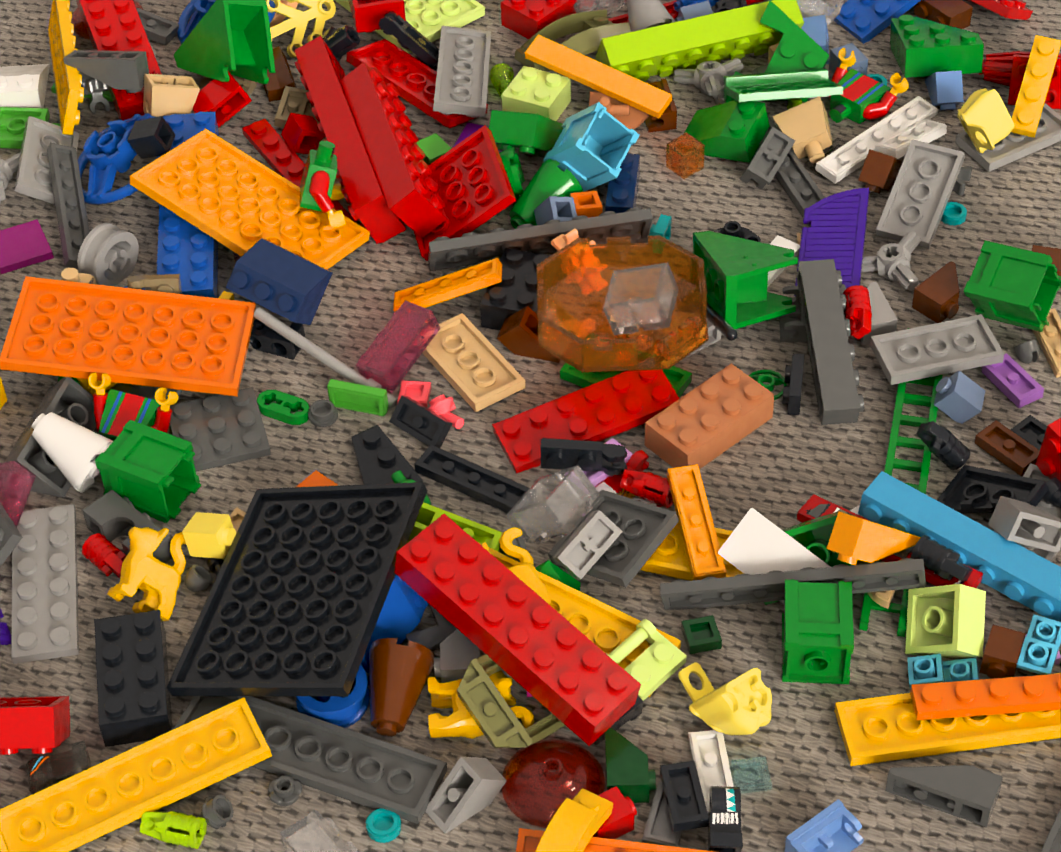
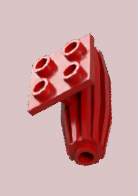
M1031 52L986 54V59H983L982 73H979V75H984L983 80L1010 86L1008 105H1016ZM1061 54L1058 55L1045 103L1052 109H1061Z

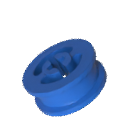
M360 664L352 685L354 689L348 696H318V701L311 696H296L298 712L344 728L356 723L367 711L370 701L368 679L363 666Z

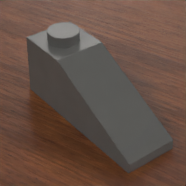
M74 50L63 58L64 64L76 68L78 71L114 89L126 90L127 93L140 92L144 87V75L149 74L146 51Z
M971 765L893 767L888 772L885 791L987 827L999 797L1003 777L994 774L990 770L980 769Z

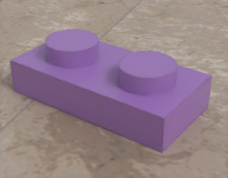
M1007 353L1004 354L1002 363L982 367V373L1018 408L1043 397L1044 388Z

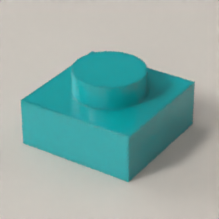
M661 214L657 224H652L649 233V240L653 241L652 251L664 252L671 237L672 216Z

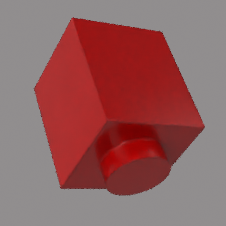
M290 113L281 133V136L294 153L309 154L310 150L318 149L319 142L323 139V135L314 117Z
M617 786L599 794L598 796L613 802L612 814L593 837L616 839L633 831L634 816L637 815V811L629 796L624 797Z

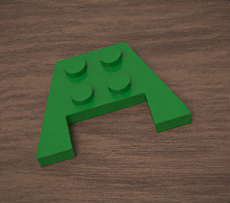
M769 1L760 20V25L783 34L765 73L824 69L829 59V54L780 8ZM737 71L734 73V75H743ZM800 98L802 103L809 100V98Z

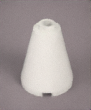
M53 412L47 415L44 413L40 414L31 426L34 429L32 436L73 488L80 493L85 492L95 483L94 477L100 473V470L96 467V458L102 452L104 453L113 441Z

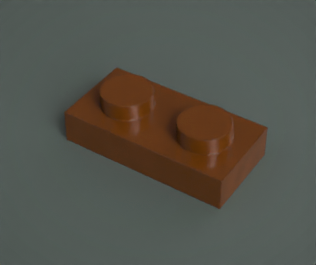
M997 420L979 432L975 437V444L1020 476L1025 474L1030 463L1036 465L1040 450Z

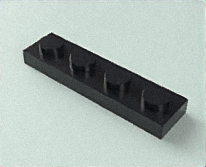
M430 445L414 463L415 471L418 474L517 518L521 516L535 498L533 489L434 445Z

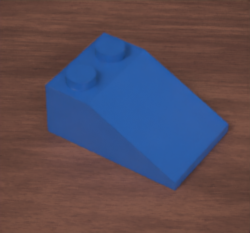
M396 574L361 662L367 673H369L368 653L372 642L382 638H398L397 644L400 645L406 639V634L411 633L421 622L424 610L428 606V602Z

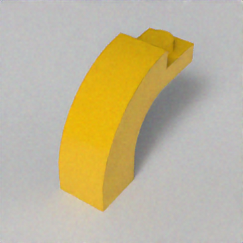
M583 788L573 800L566 798L551 819L535 852H584L593 835L612 814L613 802Z

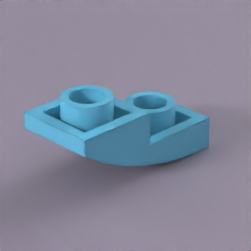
M1033 614L1016 668L1040 675L1051 674L1061 645V622Z
M941 654L907 657L910 688L912 684L979 680L976 657L942 661Z

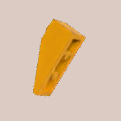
M839 511L826 549L839 553L838 560L852 565H856L858 560L873 563L916 545L921 537Z

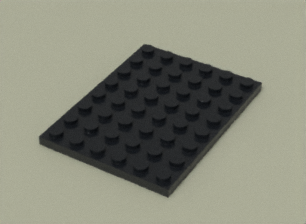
M424 483L257 489L166 687L171 695L348 696L393 582L397 551L408 543L428 490Z

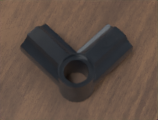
M348 25L342 28L331 26L322 36L338 62L342 56L359 45L361 41L358 32Z

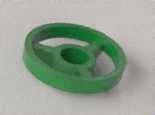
M758 370L749 375L770 392L777 385L783 384V386H787V383H784L785 378L772 370ZM783 389L774 396V400L783 396Z

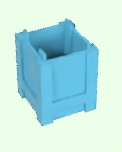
M599 102L565 119L562 125L563 130L551 151L547 152L543 159L544 162L548 159L556 160L560 163L557 167L563 172L568 169L580 183L583 192L616 179L622 170L620 166L631 145L635 144L640 136L632 128L628 129L606 111L607 108Z

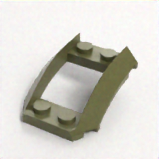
M607 9L571 14L552 22L532 36L519 49H516L515 59L527 67H533L542 71H553L525 58L526 50L538 34L554 41L560 37L580 32L565 40L561 45L586 55L598 51L602 38L629 33L631 28L629 22L616 24L609 21Z
M487 654L470 661L457 689V694L492 747L527 748L566 726L555 715L550 714L524 729L489 678V676L502 670V668L489 658Z

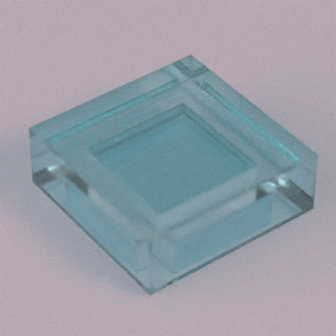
M765 756L731 760L735 786L740 787L741 794L772 790V782Z

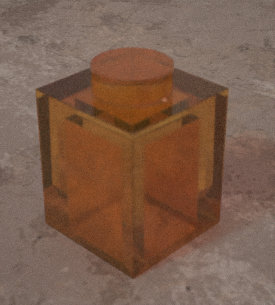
M687 132L667 143L666 167L681 178H688L704 168L705 145Z

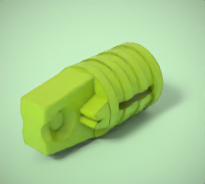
M174 811L144 812L140 824V833L165 843L191 847L193 849H199L207 829L205 818Z

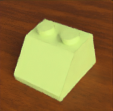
M963 584L908 589L905 654L921 656L941 654V657L959 659L983 657L986 591Z

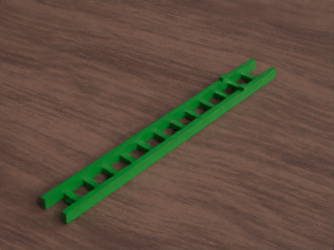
M943 375L898 384L884 472L892 476L893 468L921 472L919 485L905 484L926 494L932 452L929 451L928 446L921 439L901 437L898 434L900 425L919 427L921 424L931 421L936 423L938 408L934 406L937 393L936 386ZM906 383L933 386L932 397L905 393ZM903 403L930 407L929 418L902 415ZM896 446L924 450L922 462L895 458ZM908 589L903 590L902 604L890 603L888 609L878 605L870 598L868 593H865L859 630L867 631L871 609L900 614L897 636L905 637Z

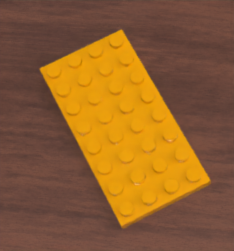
M204 129L130 175V185L241 257L263 238L328 270L369 240L370 231L344 216L346 225L333 228L330 225L326 212L323 213L300 207V187L207 129Z

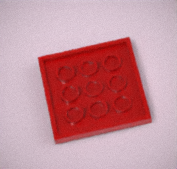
M486 125L428 165L432 171L430 177L439 188L436 192L446 205L443 209L447 220L423 238L414 232L421 256L426 261H428L429 242L438 237L446 236L452 239L472 232L516 201L493 134Z

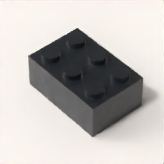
M505 248L500 258L502 282L488 286L480 303L481 327L500 330L506 318L526 306H529L544 320L560 282L559 257Z

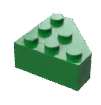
M911 15L891 18L890 46L905 78L930 76L935 72L962 70V74L982 73L984 43L978 33Z

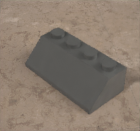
M64 377L48 389L0 469V475L18 489L64 498L71 486L62 472L32 436L34 429L31 426L40 414L44 413L47 415L53 412L99 434L94 417L93 395L70 377Z

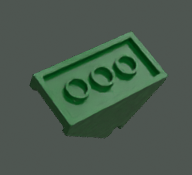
M216 0L174 53L177 67L221 82H229V71L232 75L260 84H268L267 69L269 73H275L268 8L265 0Z
M712 231L693 233L692 280L699 286L700 296L734 329L796 312V305H792L791 297L767 292L769 271L798 263V257H794V250Z

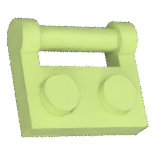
M643 619L637 624L636 631L610 654H607L619 664L644 640L651 645L624 669L641 684L638 696L642 701L686 663L687 655L656 630V627L647 619Z

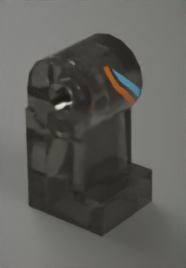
M85 740L71 744L72 750L51 756L40 755L29 760L26 764V773L31 794L91 768V760Z

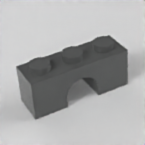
M110 490L83 509L87 529L93 534H103L110 542L120 536H129L128 532L133 527H149L156 531L161 530L154 524L147 513H140L134 508V505L127 497H121L113 490ZM169 532L153 552V557L163 563L172 559L170 541L173 537ZM129 537L121 542L124 554L126 555L130 551Z

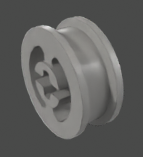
M102 223L89 232L80 247L77 259L79 273L91 274L98 285L117 286L132 273L139 254L137 238L132 233L120 230L111 223Z

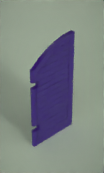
M869 188L836 193L804 209L803 223L811 224V227L802 228L798 266L799 261L834 259L835 268L841 271L842 284L846 286V289L850 286L860 285Z

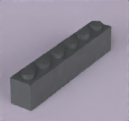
M834 259L799 261L797 284L821 425L855 423L858 421L859 412L864 411L863 395L857 392V386H859L860 381L859 371L857 368L853 369L852 361L855 360L854 344H849L848 341L851 328L849 319H844L843 312L846 311V298L839 291V288L842 286L841 271L836 270Z

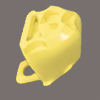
M984 88L973 92L961 109L957 110L958 118L979 153H984L987 149L993 150L995 144L1008 136L1015 127L1009 112L995 89L988 91Z
M697 662L679 671V679L693 701L689 706V710L715 731L727 735H749L755 733L759 727L766 726L770 722L772 694L770 688H767L761 680L760 669L753 668L717 689L713 688L701 665ZM690 673H695L700 677L702 681L701 690H696L690 684Z

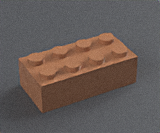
M731 363L645 422V446L673 468L698 464L700 470L773 418L774 394Z

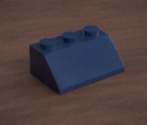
M261 238L236 261L226 288L294 323L311 325L333 272Z

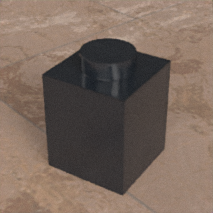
M159 116L135 121L127 141L140 158L145 159L161 156L169 152L176 134L165 119Z

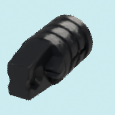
M934 421L926 424L923 423L919 426L917 435L928 446L929 451L950 470H957L967 462L970 457V450L949 430L939 426Z
M923 535L918 540L911 553L910 558L924 559V567L934 571L936 575L945 580H948L949 576L952 575L961 581H967L973 569L958 561L959 553L950 548L947 549L942 544H938L937 541L931 540L927 535Z

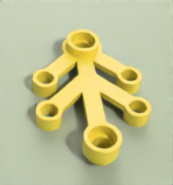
M265 0L268 12H276L290 18L270 28L271 40L295 28L291 44L287 47L288 55L296 58V54L293 52L292 47L296 46L299 48L303 46L302 41L308 21L315 18L313 32L307 38V42L313 40V36H323L325 21L331 19L336 12L333 0H287L290 3L298 2L311 8L304 12L282 4L280 0H271L275 3V8H272L269 5V0ZM322 3L327 6V11L322 9Z

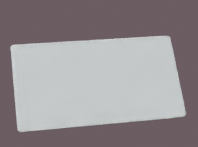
M753 508L747 512L718 551L721 557L742 573L749 575L766 574L776 570L787 572L798 571L807 567L815 569L830 567Z

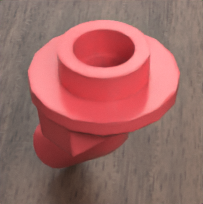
M443 394L429 402L430 407L428 409L453 423L452 426L454 428L460 429L463 427L464 419L451 413L456 409L452 397L446 398Z

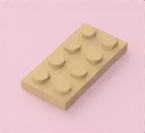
M463 313L414 335L415 346L475 412L526 388L525 379Z

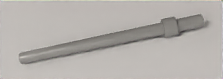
M261 307L255 310L253 317L350 382L381 388L380 383L372 378H365ZM387 392L388 407L392 409L397 404L398 399Z

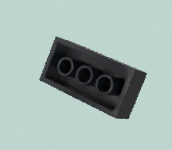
M160 610L94 619L98 716L105 747L148 741L173 730L170 692L166 688L169 683L166 633Z

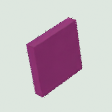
M38 219L0 231V274L54 258Z

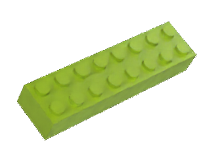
M796 0L771 1L802 28L804 20ZM767 1L602 38L594 60L644 82L654 75L667 77L673 74L676 69H696L700 63L706 61H717L720 63L722 60L729 58L731 60L734 58L742 59L746 54L754 53L756 56L765 54L769 51V46L780 42L783 34L760 25V20L769 3Z

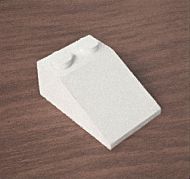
M50 65L0 67V107L44 108Z

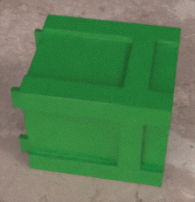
M985 240L981 248V254L963 292L972 301L977 315L982 314L985 318L1042 332L1044 326L1049 325L1047 316L1057 291L1061 287V276L1057 275L1058 269L1055 264H1052L1053 260L1050 255Z
M132 420L125 424L123 431L106 451L102 452L95 460L105 489L104 495L113 490L119 496L127 497L134 505V508L140 513L145 512L151 518L167 523L171 518L175 519L181 512L179 507L190 493L195 494L201 487L199 476L196 475L193 461L195 453L193 452L192 442Z
M785 579L784 613H782V682L849 684L850 660L854 650L852 582L810 583Z

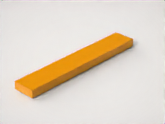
M539 34L525 52L526 59L658 119L672 101V94Z

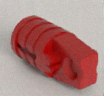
M854 285L848 287L843 292L846 298L845 317L850 321L851 335L861 339L864 335L871 332L872 311L868 289L861 285Z
M624 469L620 481L621 488L643 500L646 499L665 508H670L673 505L672 494H669L671 490L668 478L654 475L651 472Z
M93 534L82 546V555L95 564L102 573L108 577L113 572L120 578L122 563L127 555L110 543L103 534Z

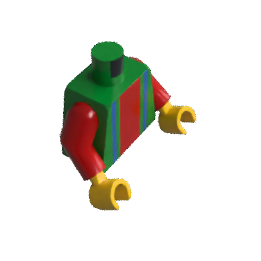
M842 48L838 53L841 64L840 67H836L831 81L843 86V94L828 96L831 101L830 117L836 123H840L845 118H848L858 124L866 120L882 118L898 97L896 95L907 91L909 87L906 78H903L901 81L900 74L894 73L890 78L892 88L854 69L847 71L848 67L855 64L856 57L854 51H852L851 56L845 59L846 49Z
M320 141L318 149H312L308 154L300 184V207L323 213L326 212L330 225L333 228H338L346 225L345 217L342 210L333 212L332 208L335 205L332 201L345 198L341 191L344 187L340 183L334 184L337 174V156L334 154L335 144L329 141Z
M97 373L90 374L88 383L90 387L96 389V393L93 394L96 428L100 435L114 441L123 431V427L129 420L168 433L172 415L170 405L177 403L179 397L175 391L169 392L168 399H166L167 388L157 389L155 399L110 389L107 393L105 389L111 384V377L106 373L102 374V384L99 385Z

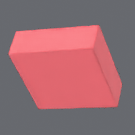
M402 380L397 404L403 395L412 398L427 408L431 392V382Z

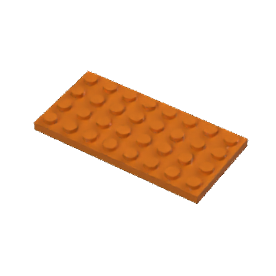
M25 276L0 355V369L88 379L90 374L97 373V381H102V374L106 373L111 377V382L238 397L255 318L253 315L256 310V303Z

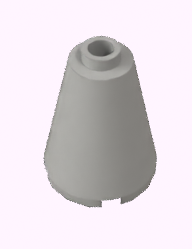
M627 0L631 32L676 22L660 0Z

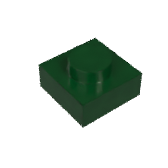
M713 615L681 621V630L689 654L722 648V639Z

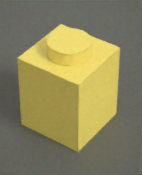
M196 512L182 531L189 554L192 557L224 559L236 536V530L233 528L229 514Z

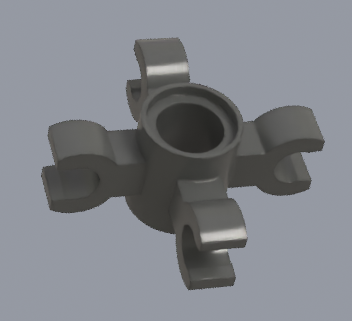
M79 72V74H82L81 87H84V95L91 94L92 97L89 102L90 111L93 114L96 113L95 105L98 102H102L105 110L109 111V102L103 97L102 93L103 91L110 90L109 86Z

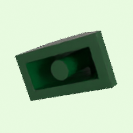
M609 728L605 732L607 790L617 786L623 796H629L633 803H649V790H656L655 769L648 768V755L613 728Z

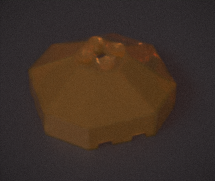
M660 235L648 236V243H631L630 236L607 237V244L590 245L589 238H577L537 265L539 346L581 372L669 369L709 340L706 317L707 287L704 276V259Z

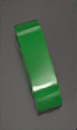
M266 390L259 394L257 398L260 413L264 416L290 425H301L309 420V404L302 398L278 390Z

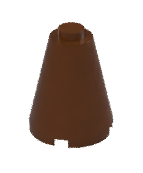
M398 638L377 639L372 642L368 653L371 725L378 734L393 737L396 733L404 731L434 666V653L429 648L409 640L407 646L398 645Z

